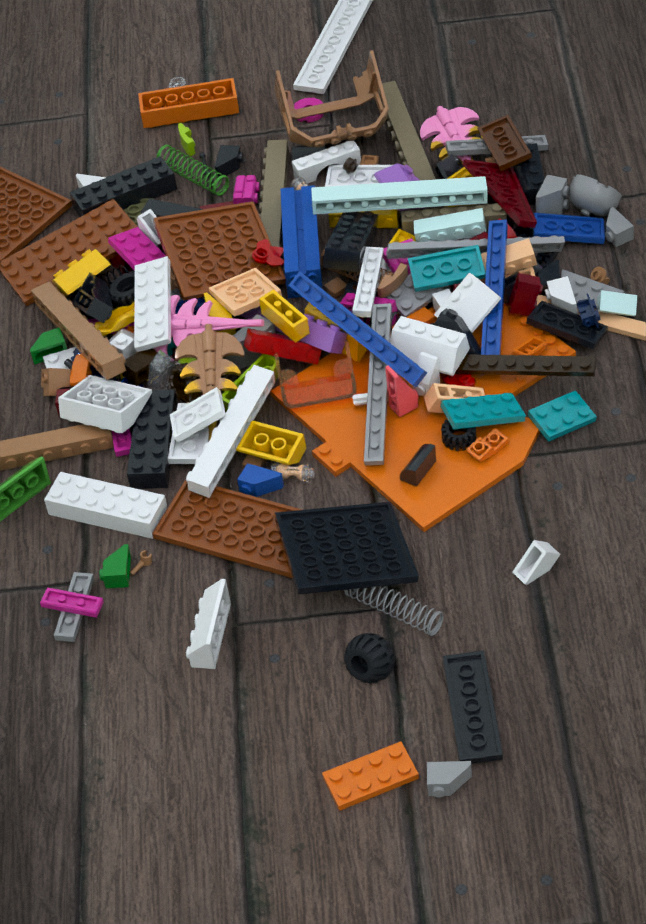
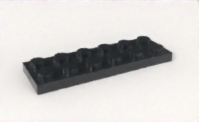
M484 650L443 656L459 761H471L472 764L503 760Z

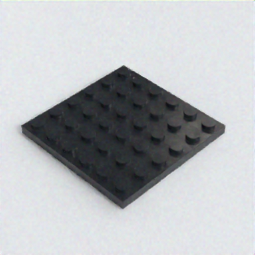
M391 502L275 513L276 525L298 595L418 582V572Z

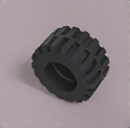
M134 271L119 276L108 287L111 302L115 309L129 306L134 302Z

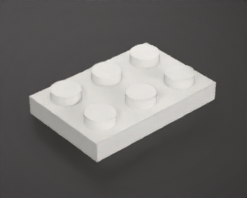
M217 387L170 414L173 436L178 443L226 415L222 394Z

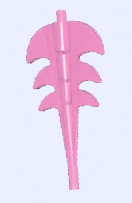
M171 296V337H173L177 347L187 336L202 333L205 330L206 324H212V330L214 331L264 326L263 319L244 320L209 317V312L213 305L211 301L204 303L197 311V314L194 315V308L198 302L196 298L184 303L179 309L178 314H176L175 310L180 296ZM168 344L153 348L164 357L168 356Z

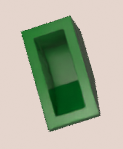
M60 328L43 332L31 347L30 353L34 365L44 362L43 356L67 349Z
M128 544L121 546L103 561V569H100L99 576L100 581L104 582L105 589L129 587L131 553Z

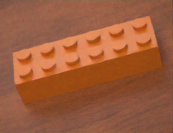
M234 78L138 93L144 128L239 113Z

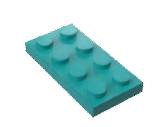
M479 245L408 258L415 292L459 284L469 273L478 279L486 277Z
M512 393L441 400L440 406L453 429L523 422L526 417Z

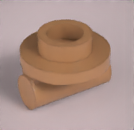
M595 267L592 270L590 276L592 280L606 285L610 282L603 267Z

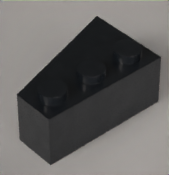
M89 272L72 303L88 315L104 323L111 317L113 309L107 282Z

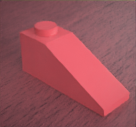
M389 365L386 366L389 407L401 417L418 408L419 396L417 391L412 389Z

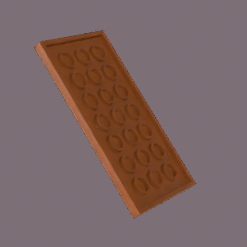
M112 199L3 259L0 263V273L27 307L35 302L31 292L32 289L49 281L55 287L52 282L55 279L53 275L61 269L63 272L69 268L68 264L75 259L80 261L83 258L82 254L87 250L93 251L96 249L107 261L119 255L108 243V237L131 230L137 226L117 202Z
M185 479L152 535L153 539L293 578L276 525L275 513L302 509L218 486L215 487L210 498L189 491L188 483Z

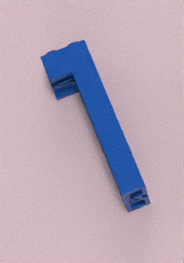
M315 185L301 186V190H294V187L280 188L284 268L288 298L302 297L288 286L299 271L323 289L317 214L313 215L311 188L315 187Z

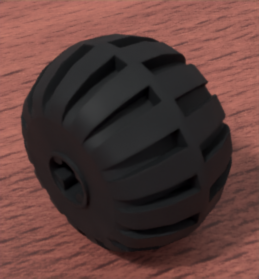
M364 633L354 637L348 643L344 653V663L352 677L354 676L355 679L361 680V682L371 684L384 680L389 676L394 667L395 655L393 654L392 647L389 646V642L384 640L382 636L374 633Z

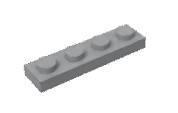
M74 572L68 591L89 595L94 581L93 574ZM61 611L54 633L55 640L75 642L83 615Z

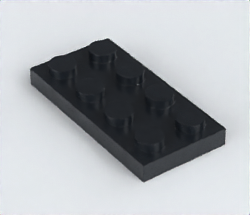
M541 301L526 321V324L532 325L534 328L542 329L552 335L563 337L568 341L581 344L593 350L608 330L607 325L599 322L598 329L596 324L586 327L582 324L580 315Z

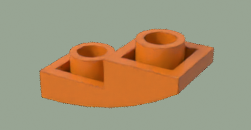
M82 354L76 355L70 374L71 386L77 385L93 374L90 369L91 363Z
M494 428L483 439L479 437L466 451L481 462L505 447L509 443V439Z

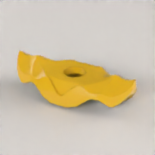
M135 300L129 306L114 309L111 317L104 323L96 322L94 325L95 329L100 330L102 336L105 337L109 333L119 331L135 321Z

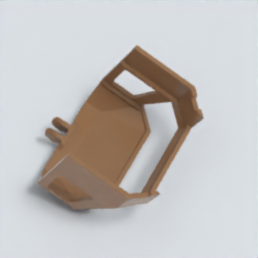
M373 50L369 53L367 70L362 72L363 76L359 78L357 76L353 77L357 96L295 109L291 93L284 90L280 71H276L275 94L290 142L320 148L328 143L338 144L342 140L352 141L361 136L370 137L380 129L387 119L389 108ZM378 89H379V91H380V95H381V98H382V102H381V99H380V96H379V93H378ZM375 98L381 114L377 121L369 126L355 129L348 123L345 128H341L339 125L336 126V130H333L331 134L314 138L298 130L292 122V118L301 119L361 106Z

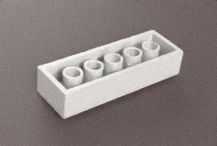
M64 472L59 473L44 499L49 515L153 539V531L168 509L165 495Z

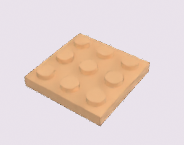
M257 268L209 287L210 294L234 317L242 315L251 309L258 308L260 306L259 298L273 289L282 296L281 290Z

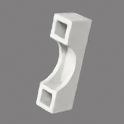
M352 140L293 160L294 178L299 185L316 181L317 175L323 168L331 164L344 165L349 157L356 159L357 164L360 165V149Z

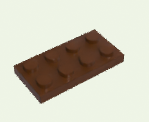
M508 114L477 128L500 171L532 158L529 148Z

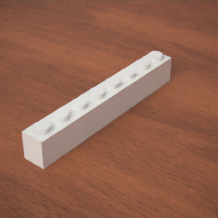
M253 365L252 369L247 371L245 381L242 385H239L235 398L229 402L226 415L220 419L218 427L214 428L210 441L204 445L202 455L198 456L195 461V467L187 474L186 482L188 483L189 491L210 498L251 421H254L274 386V371Z

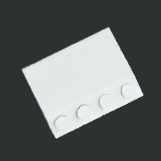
M89 375L58 397L60 418L68 419L71 422H80L84 425L96 426L100 429L112 430L116 433H123L136 421L151 396L152 389Z

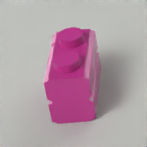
M239 175L236 177L233 204L251 201L255 204L259 202L257 192H260V182H257L255 175H247V177Z

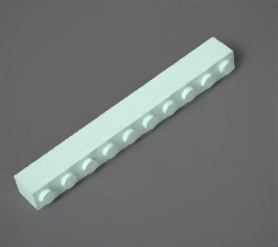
M485 176L311 188L313 215L487 203Z

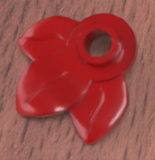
M264 239L257 243L256 249L252 253V258L257 263L281 266L284 264V260L280 258L284 249L283 247L270 246L269 241Z
M471 374L446 375L442 378L443 382L449 385L475 387L476 383L475 378Z

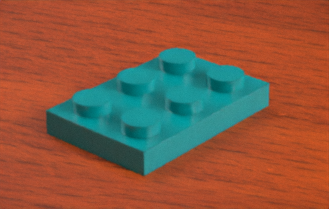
M576 390L530 409L527 414L548 442L591 424L597 418Z

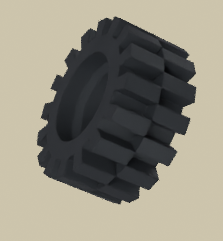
M447 419L442 424V442L445 443L446 447L449 446L451 450L456 448V451H459V448L466 450V446L469 447L475 442L476 427L453 429ZM455 431H463V432H465V433L462 434V435H454V434H452V433L455 432Z

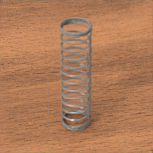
M380 586L377 595L372 601V594L376 587H372L366 597L365 592L367 588H363L359 595V588L353 589L352 592L350 589V594H348V590H344L346 596L352 599L357 598L359 602L363 601L365 605L370 604L371 608L377 607V610L383 611L385 615L390 614L392 618L397 617L398 621H404L405 624H410L412 628L417 627L419 631L424 630L430 636L435 635L442 625V612H435L434 608L428 612L427 605L421 609V602L415 604L414 598L408 601L407 595L401 598L400 592L394 596V589L388 592L387 586H384L382 589ZM386 588L385 595L378 604L379 596L383 589ZM393 591L391 600L385 607L386 599L389 593ZM363 593V600H359L358 597ZM400 594L396 606L391 611L394 599ZM370 596L369 603H366L365 600ZM406 597L405 605L402 608V610L398 613L399 606L402 600ZM376 600V606H372L371 603ZM413 600L412 607L409 613L405 616L406 609L409 603ZM383 602V609L380 610L378 606ZM420 604L417 614L412 619V615L416 606ZM390 605L389 613H386L385 609ZM426 607L425 615L418 623L421 612ZM397 608L396 616H393L391 613ZM404 610L403 619H399L398 616ZM433 610V615L425 626L428 615ZM411 613L410 622H406L405 619ZM440 614L436 626L431 630L434 619ZM417 617V624L413 626L411 622ZM424 620L423 629H420L418 626Z

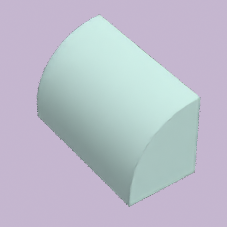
M601 290L597 298L598 312L636 316L637 295Z

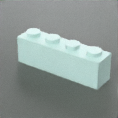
M483 208L414 220V235L417 242H428L431 240L454 241L475 237L486 232Z

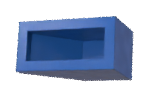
M247 463L237 479L239 492L255 497L282 489L284 486L282 473Z

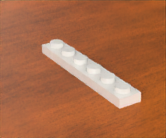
M365 248L352 313L358 317H371L384 254L383 248Z

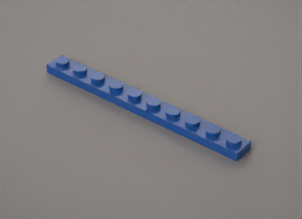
M507 219L489 221L485 285L500 296L501 300L483 320L481 355H501Z
M299 271L288 286L385 364L389 365L415 388L426 376L427 372L303 273Z

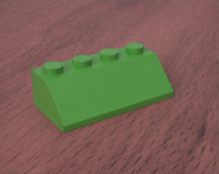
M42 456L32 460L0 484V521L51 484L45 460Z

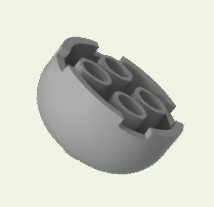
M584 175L574 176L569 186L568 196L571 203L581 210V214L588 217L590 215L598 217L608 216L610 208L614 207L616 209L622 197L611 186L607 187L599 183L598 180Z

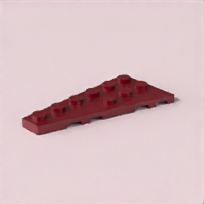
M464 159L462 165L473 177L485 176L487 192L518 226L535 228L537 221L513 167L500 171L496 163Z

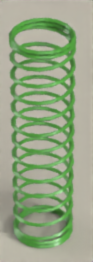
M164 145L159 149L157 157L161 155L165 147L170 148L166 151L163 159L165 160V156L170 150V156L165 162L168 163V166L173 162L170 168H173L171 170L198 186H202V188L211 191L217 196H221L227 191L229 178L226 175L217 173L216 170L208 168L207 165H203V163L194 160L170 145ZM175 152V156H174L173 160L169 163V161H170L171 158H172L173 153ZM180 155L178 162L174 165L176 157ZM184 157L182 165L178 168L179 162ZM190 159H192V160H193V161H192V162H193V167H192L191 170L187 173L188 168H189V166L191 165ZM189 160L187 167L183 170L184 164ZM198 165L196 172L192 175L195 166ZM202 168L201 174L197 177L199 170ZM207 170L205 177L201 180L202 175ZM212 172L211 177L209 179V187H206V184H208V182L206 183L207 177ZM216 175V179L214 183L211 185L212 179ZM225 177L224 187L219 192H216L215 189L220 186L222 178Z

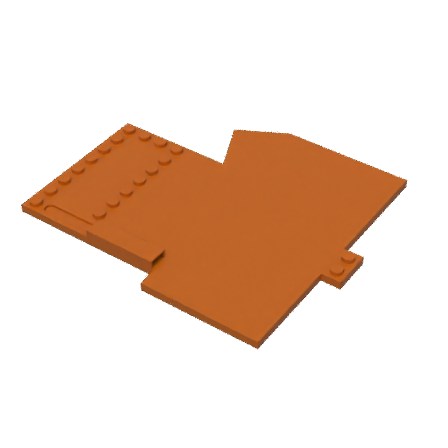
M503 303L501 355H512V350L534 336L548 342L547 348L539 356H576V351L557 336L526 324L527 316L509 313L508 303ZM433 306L429 309L422 307L406 317L428 324L435 323L437 317L434 315L436 311ZM483 321L472 333L480 346L482 344ZM368 349L359 363L343 353H330L319 360L318 365L313 364L270 391L271 396L323 442V444L312 450L314 458L335 477L351 467L423 532L521 468L540 433L532 420L525 417L523 422L476 427V440L479 437L483 439L494 428L509 439V443L488 459L479 462L466 450H462V448L456 451V448L451 450L449 446H445V443L442 442L441 428L447 419L444 413L428 412L424 396L418 395V408L401 417L389 407V401H387L384 465L365 466L364 449L367 404L355 406L352 397L353 395L368 393L370 351ZM440 374V384H446L442 378L447 374ZM471 374L476 381L475 387L483 388L485 395L512 393L514 397L546 377L537 375ZM400 376L413 389V385ZM455 431V432H453L452 434H454V435H462V434H464L465 432H463V431ZM424 444L435 445L436 462L416 487L400 480V473L419 448Z

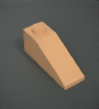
M433 383L425 394L424 399L428 412L444 413L440 407L441 400L485 396L483 388Z

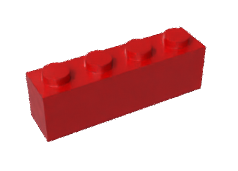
M251 328L247 329L243 345L248 351L317 365L322 349L300 340L295 343L285 335Z

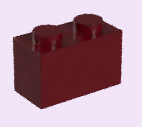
M518 273L508 302L509 313L527 317L537 306V296L541 295L543 289L539 277Z

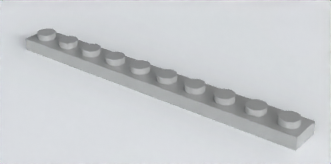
M534 236L529 238L534 253L562 252L565 244L564 236ZM516 237L507 239V245L527 238ZM464 239L461 241L431 240L428 242L412 241L409 243L393 242L388 243L386 256L387 259L411 258L473 245H479L480 253L482 254L487 252L488 239Z
M391 303L373 304L371 328L390 343ZM370 352L364 449L365 466L384 465L388 397L385 367L388 365L372 352Z

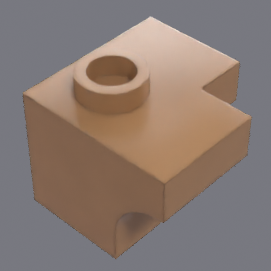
M42 369L41 388H44L43 396H56L57 389L69 388L71 369Z

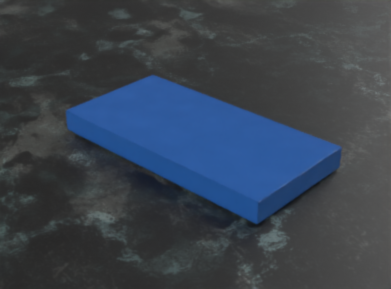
M534 213L537 224L533 228V237H550L555 235L558 237L564 236L565 241L604 244V218Z

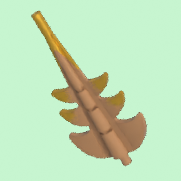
M206 324L205 330L202 333L189 335L180 342L175 352V360L182 358L197 359L188 363L183 368L180 378L183 379L189 376L200 377V379H196L184 389L185 394L202 392L204 395L216 387L220 391H237V386L231 380L221 378L222 375L226 374L241 375L239 368L233 362L223 359V357L231 355L244 357L243 347L237 338L228 333L215 332L212 330V324ZM217 421L208 425L209 441L214 428L217 427Z

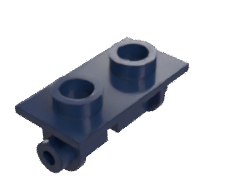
M587 293L588 299L579 300L577 309L584 326L590 327L596 324L598 329V321L601 320L594 299L590 300Z

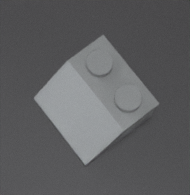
M552 175L546 176L536 195V213L563 215L565 209H568L570 202L567 199L569 194L567 178Z

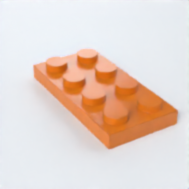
M401 741L322 772L323 779L339 811L419 779V773Z

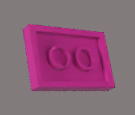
M138 227L108 237V243L134 271L135 265L166 257Z

